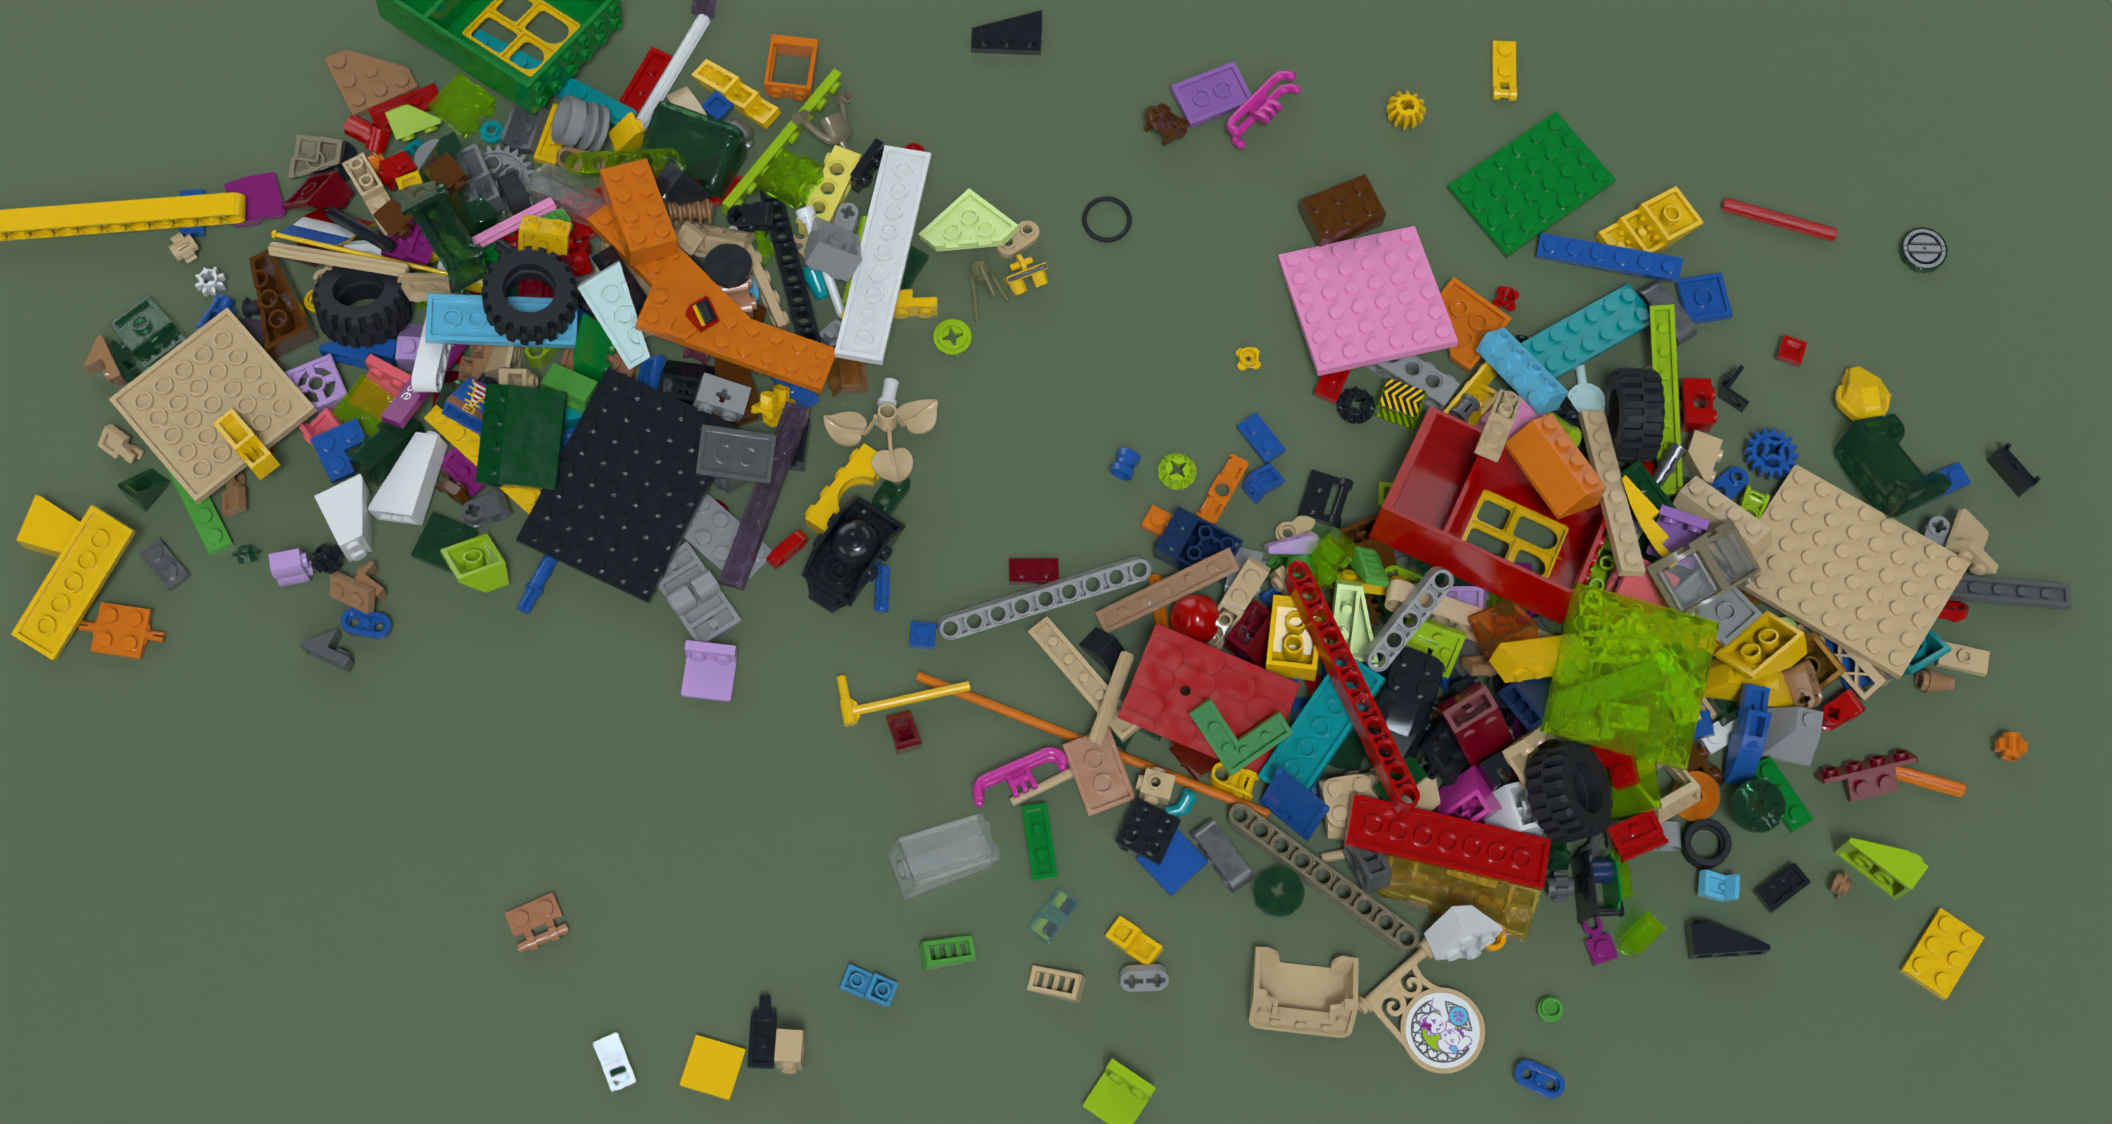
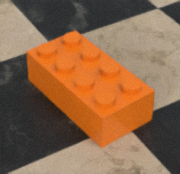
M647 158L600 169L599 185L629 266L676 255L678 239Z

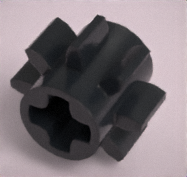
M324 543L312 553L314 557L312 559L314 561L312 566L319 573L324 571L325 573L332 574L343 565V557L341 556L343 552L336 544L331 546Z

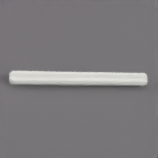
M704 14L697 16L637 115L636 120H641L644 129L649 125L710 23L708 16Z

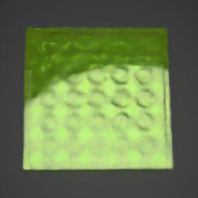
M1575 583L1540 732L1672 768L1687 770L1720 622Z

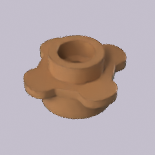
M1849 872L1846 875L1838 873L1831 887V892L1838 894L1837 899L1839 900L1842 894L1847 895L1852 886L1853 881L1849 880Z

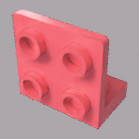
M369 354L365 360L369 371L350 398L349 403L351 406L383 422L381 415L408 382L411 375Z

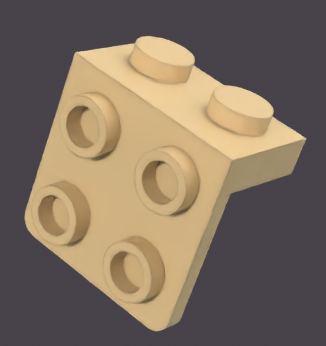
M1959 509L1945 548L1957 554L1958 557L1971 562L1967 568L1970 574L1982 576L1984 574H1996L1999 565L1984 551L1989 536L1988 530L1967 509Z

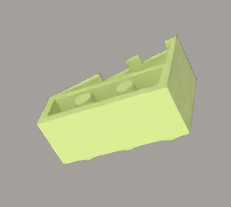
M1336 579L1332 614L1353 657L1360 662H1364L1363 653L1374 638L1361 582ZM1328 638V644L1334 645L1333 640ZM1377 653L1372 656L1371 663H1379Z

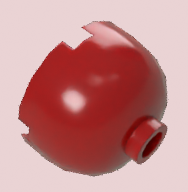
M1201 594L1184 596L1175 603L1171 610L1170 625L1172 630L1202 643L1209 642L1218 630V626H1215L1216 618H1219L1217 605L1211 597Z

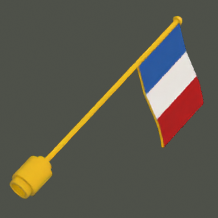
M323 210L313 211L306 214L295 224L281 231L273 230L271 232L273 239L278 237L348 254L407 263L410 268L457 278L460 289L480 294L481 287H483L482 280L484 274L488 273V270L465 265L464 270L459 269L458 273L340 247L353 240L357 235L329 220L325 216L326 211ZM355 218L369 227L376 226L375 222Z

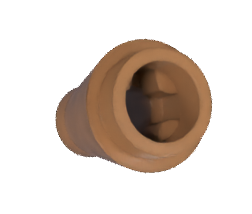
M1925 668L1916 673L1915 687L1923 693L1952 691L1955 687V678Z

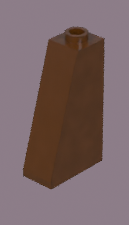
M715 357L714 376L751 388L745 412L740 422L728 423L741 427L763 421L762 413H751L752 405L758 403L759 399L750 369ZM719 396V402L724 403L723 397ZM714 414L715 417L722 419L721 416Z

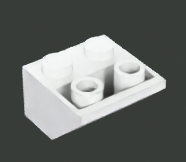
M1520 781L1504 785L1493 792L1502 809L1484 821L1485 824L1540 837L1543 835L1544 829H1541L1537 824L1538 820L1536 817H1533L1531 812V804H1528V791L1521 785Z
M1464 905L1452 906L1424 935L1436 960L1447 959L1448 961H1454L1458 958L1471 960L1480 956L1481 951L1486 946L1494 943L1495 938L1503 929L1498 923L1474 906Z

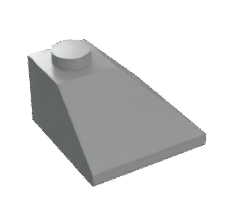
M1803 707L1767 708V712L1772 714L1761 757L1767 758L1771 756L1774 760L1809 767L1821 735L1824 712Z

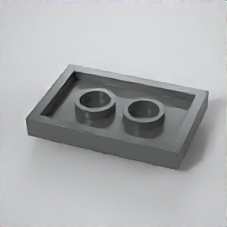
M702 424L695 475L770 485L777 435Z

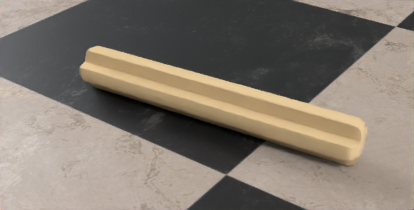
M1120 652L1088 738L1089 742L1094 745L1100 746L1103 743L1134 659L1133 654L1129 652Z

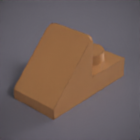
M102 334L97 336L84 364V369L90 376L103 371L108 382L113 381L118 388L126 385L127 382L109 344Z

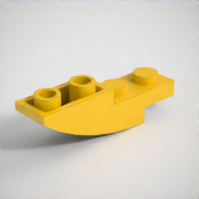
M913 289L900 290L894 315L896 319H906L909 316L931 318L938 315L937 297L913 298ZM844 312L841 313V323H842V319H843Z

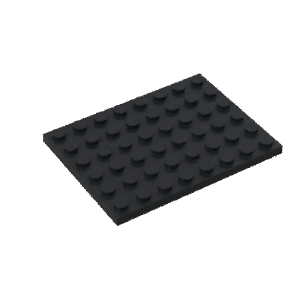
M607 367L561 454L557 491H541L516 541L650 604L715 477L695 475L702 424L731 429H739V427L702 410L698 411V408Z

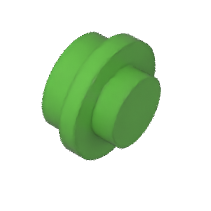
M1548 996L1539 1002L1537 1012L1542 1020L1553 1023L1562 1017L1564 1008L1559 999Z

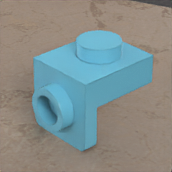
M1710 870L1699 871L1698 896L1721 903L1739 898L1740 875H1723Z

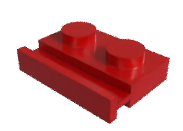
M1653 809L1608 827L1605 830L1621 859V863H1625L1669 843Z

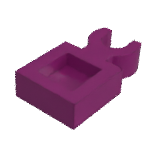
M1599 917L1594 920L1595 930L1589 928L1587 921L1581 925L1582 931L1590 938L1584 942L1592 966L1618 958L1610 933L1602 935L1603 923Z

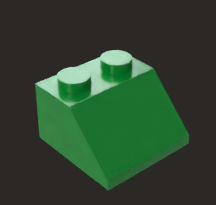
M583 314L573 353L574 372L593 379L599 384L607 367L612 368V362H609L610 355H615L616 348L601 324L590 316Z

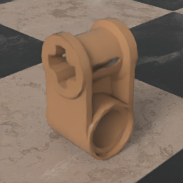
M1809 660L1794 664L1792 667L1783 670L1784 679L1796 707L1812 709L1822 703L1823 693L1819 686L1814 666ZM1805 696H1810L1811 700H1806Z

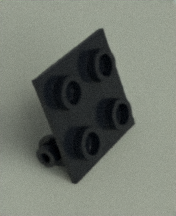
M1136 797L1115 843L1119 844V848L1123 851L1128 852L1131 850L1160 865L1181 820Z

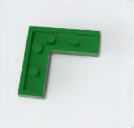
M1210 698L1188 712L1230 776L1293 734V731L1279 711L1238 739Z

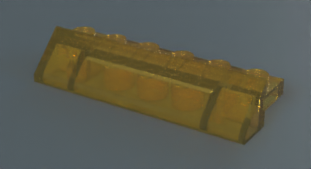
M1392 856L1388 857L1387 862L1393 870L1390 885L1380 889L1377 894L1378 896L1440 916L1444 915L1452 906L1472 905L1502 927L1503 931L1499 935L1526 943L1542 890Z

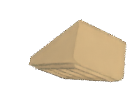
M1033 965L1027 991L1080 1003L1086 978L1081 974ZM1040 973L1045 974L1042 987H1037ZM1051 975L1055 976L1052 989H1048ZM1061 978H1064L1065 981H1064V985H1063V990H1062V992H1061V991H1058V990H1059ZM1075 981L1073 991L1071 994L1069 993L1071 982Z

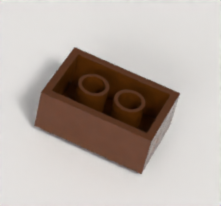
M1366 174L1301 199L1298 211L1315 245L1319 247L1348 240L1383 225L1386 212Z

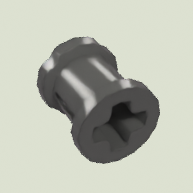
M1464 393L1460 403L1455 408H1451L1449 414L1468 423V418L1474 411H1478L1481 406L1474 396Z

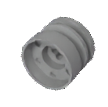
M564 96L557 106L552 122L551 134L553 142L566 147H573L575 145L577 149L597 153L607 136L610 121L609 109L607 106L597 105L594 102L586 104L584 99L574 96Z

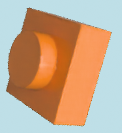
M1152 505L1141 524V528L1160 538L1173 515Z

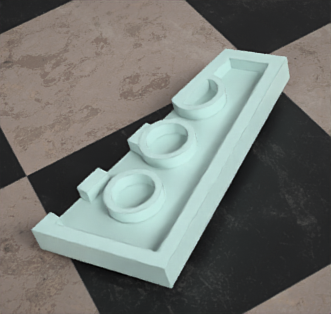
M620 261L615 262L577 285L580 293L628 369L630 370L650 358L642 331L635 329L638 318Z

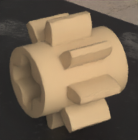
M179 232L170 238L173 244L168 246L178 262L184 259L189 263L197 258L195 251L199 250V247L190 234L183 237Z

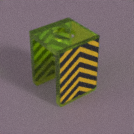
M1387 377L1373 417L1413 430L1420 415L1427 391Z

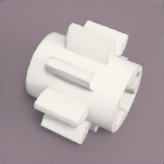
M204 267L200 274L195 275L199 281L195 284V287L198 291H202L206 298L209 295L216 296L222 290H226L222 282L227 279L223 273L219 274L217 267L213 269H206Z

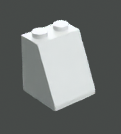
M358 474L314 496L339 547L349 562L353 560L359 561L372 551V514L368 511L369 504L372 501V494L361 474Z

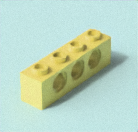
M837 145L834 146L831 153H827L824 159L825 167L822 172L819 171L814 182L815 188L813 191L810 190L805 200V207L813 205L815 211L823 212L816 214L815 218L819 217L833 223L838 207L845 202L851 190L850 179L852 177L850 174L861 160L862 154ZM824 192H832V194L827 195ZM796 218L799 234L809 236L805 224L802 225L801 220L798 221Z

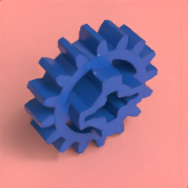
M1774 427L1770 433H1768L1766 428H1763L1760 434L1755 432L1752 439L1750 438L1746 443L1748 447L1744 450V454L1749 455L1745 463H1752L1750 471L1757 469L1759 471L1758 477L1766 474L1767 480H1770L1773 475H1775L1777 480L1783 474L1787 476L1794 465L1797 464L1795 461L1799 457V454L1794 452L1798 446L1795 444L1791 445L1790 443L1793 437L1785 438V431L1783 430L1778 434ZM1777 451L1775 454L1766 457L1767 454Z

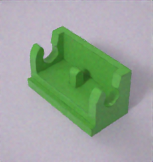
M554 362L540 382L541 389L567 392L566 407L581 414L585 411L598 386L597 381Z

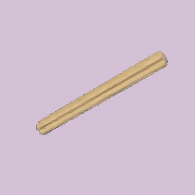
M274 241L270 242L268 246L269 255L397 277L399 273H409L410 270L409 265L403 262Z

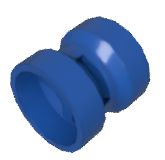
M1121 447L1116 454L1117 460L1112 463L1109 471L1119 479L1130 481L1134 475L1133 469L1135 466H1138L1141 456L1131 449Z

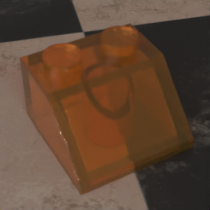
M1511 599L1467 616L1482 653L1489 660L1500 643L1539 638L1538 623Z

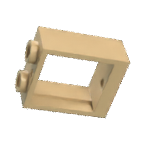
M1665 745L1649 751L1646 756L1636 761L1640 779L1664 767L1681 787L1657 802L1653 800L1640 783L1627 788L1646 811L1654 810L1660 824L1701 801V786Z

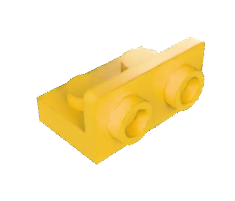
M524 215L519 227L518 251L525 250L524 246H532V250L537 251L539 247L545 248L549 255L551 252L558 255H568L569 234L572 223L560 219L553 220L540 218L535 215Z

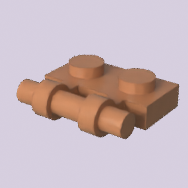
M553 892L504 913L513 936L518 938L525 935L526 937L525 941L517 944L520 953L539 949V945L550 940L555 942L561 939L560 936L569 933L566 923L557 927L554 921L563 918V915ZM545 925L547 926L548 931L534 936L532 931Z

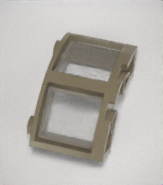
M1732 519L1718 525L1687 544L1689 549L1686 550L1683 546L1646 567L1677 620L1683 616L1686 619H1690L1699 614L1698 608L1741 583L1743 586L1757 580L1755 575L1761 571Z

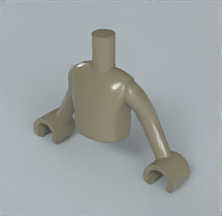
M847 90L835 97V102L840 106V111L819 121L824 133L809 121L810 113L806 109L800 111V113H795L792 116V122L797 126H805L814 136L828 145H838L850 150L846 141L852 135V129L847 120L846 104L853 100V94Z

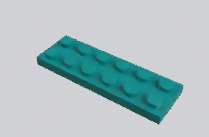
M1628 283L1523 341L1521 344L1555 379H1558L1651 326L1650 310Z
M1355 659L1374 698L1386 679ZM1337 660L1335 662L1339 667H1345L1342 661ZM1329 674L1326 675L1291 726L1293 734L1280 742L1258 774V777L1270 785L1275 776L1276 769L1281 767L1311 791L1354 728ZM1350 682L1346 683V686L1348 688L1353 690L1356 689L1354 684ZM1356 705L1358 710L1365 712L1366 708L1363 705Z

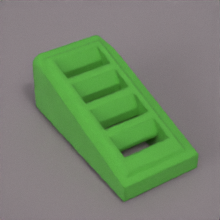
M1360 546L1354 547L1349 563L1361 579L1367 584L1388 587L1389 581L1377 551Z
M972 935L923 941L919 945L923 971L977 960ZM960 943H964L966 956H962ZM951 945H953L956 957H952L950 950ZM941 947H943L945 959H941L939 950ZM930 950H933L934 960L931 958Z

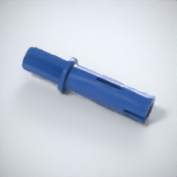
M544 555L529 584H525L526 591L517 605V609L524 614L530 613L538 596L543 595L544 592L542 590L558 561Z

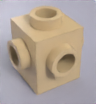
M1159 767L1146 768L1145 775L1139 774L1136 789L1140 790L1139 798L1154 806H1157L1158 803L1168 806L1176 776L1167 774L1166 770Z

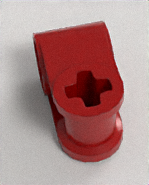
M1852 688L1823 707L1821 712H1824L1821 730L1832 731L1843 723L1856 718L1866 710V707Z

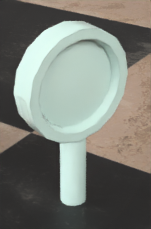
M1583 364L1575 369L1578 385L1570 389L1567 396L1579 414L1581 410L1605 412V394L1599 387L1587 383L1585 365Z

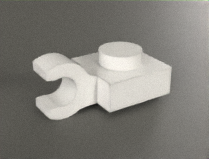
M1738 718L1723 727L1719 721L1713 724L1715 736L1698 739L1701 744L1705 745L1710 756L1729 745L1730 733H1736Z

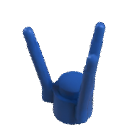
M217 294L210 307L196 324V328L200 329L226 308L235 316L237 310L233 308L234 301L228 296Z

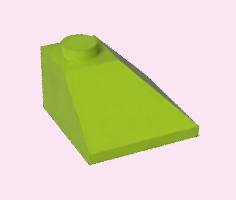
M487 533L440 550L441 555L458 583L485 593L509 585L506 563Z

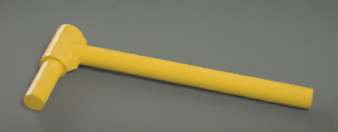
M846 675L836 677L841 699L839 703L843 723L846 727L856 725L862 714L971 690L969 681L858 705L850 697Z

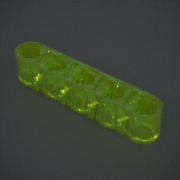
M672 148L572 153L567 156L564 165L567 172L577 179L600 178V170L597 169V165L601 160H606L604 168L621 165L624 159H629V162L645 158H653L650 168L653 176L661 174L667 166L669 158L676 156L675 165L681 170L685 168V159ZM582 161L581 169L574 171V165Z

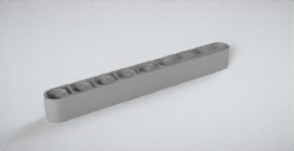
M1138 556L1126 558L945 614L938 619L936 624L937 630L945 639H958L1144 581L1151 574V566L1146 560ZM1137 563H1142V572L1140 574L1134 575V565ZM1114 570H1119V579L1111 582L1109 579L1110 573ZM1091 577H1095L1096 586L1092 589H1087L1086 581ZM1071 584L1073 592L1069 596H1063L1062 590L1064 586ZM1043 592H1049V600L1044 604L1039 603V595ZM1020 599H1024L1026 601L1025 608L1021 611H1016L1015 603ZM998 606L1002 607V615L998 618H992V609ZM972 614H978L979 620L977 624L973 626L968 625V617ZM953 621L955 629L950 633H945L943 631L945 623Z

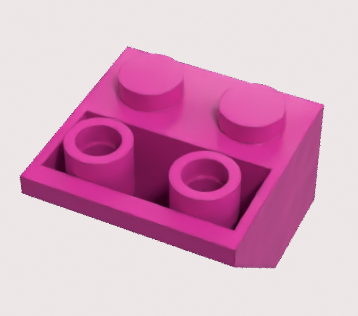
M1475 765L1459 775L1455 784L1445 785L1438 790L1440 804L1437 806V812L1440 814L1482 823L1502 809Z

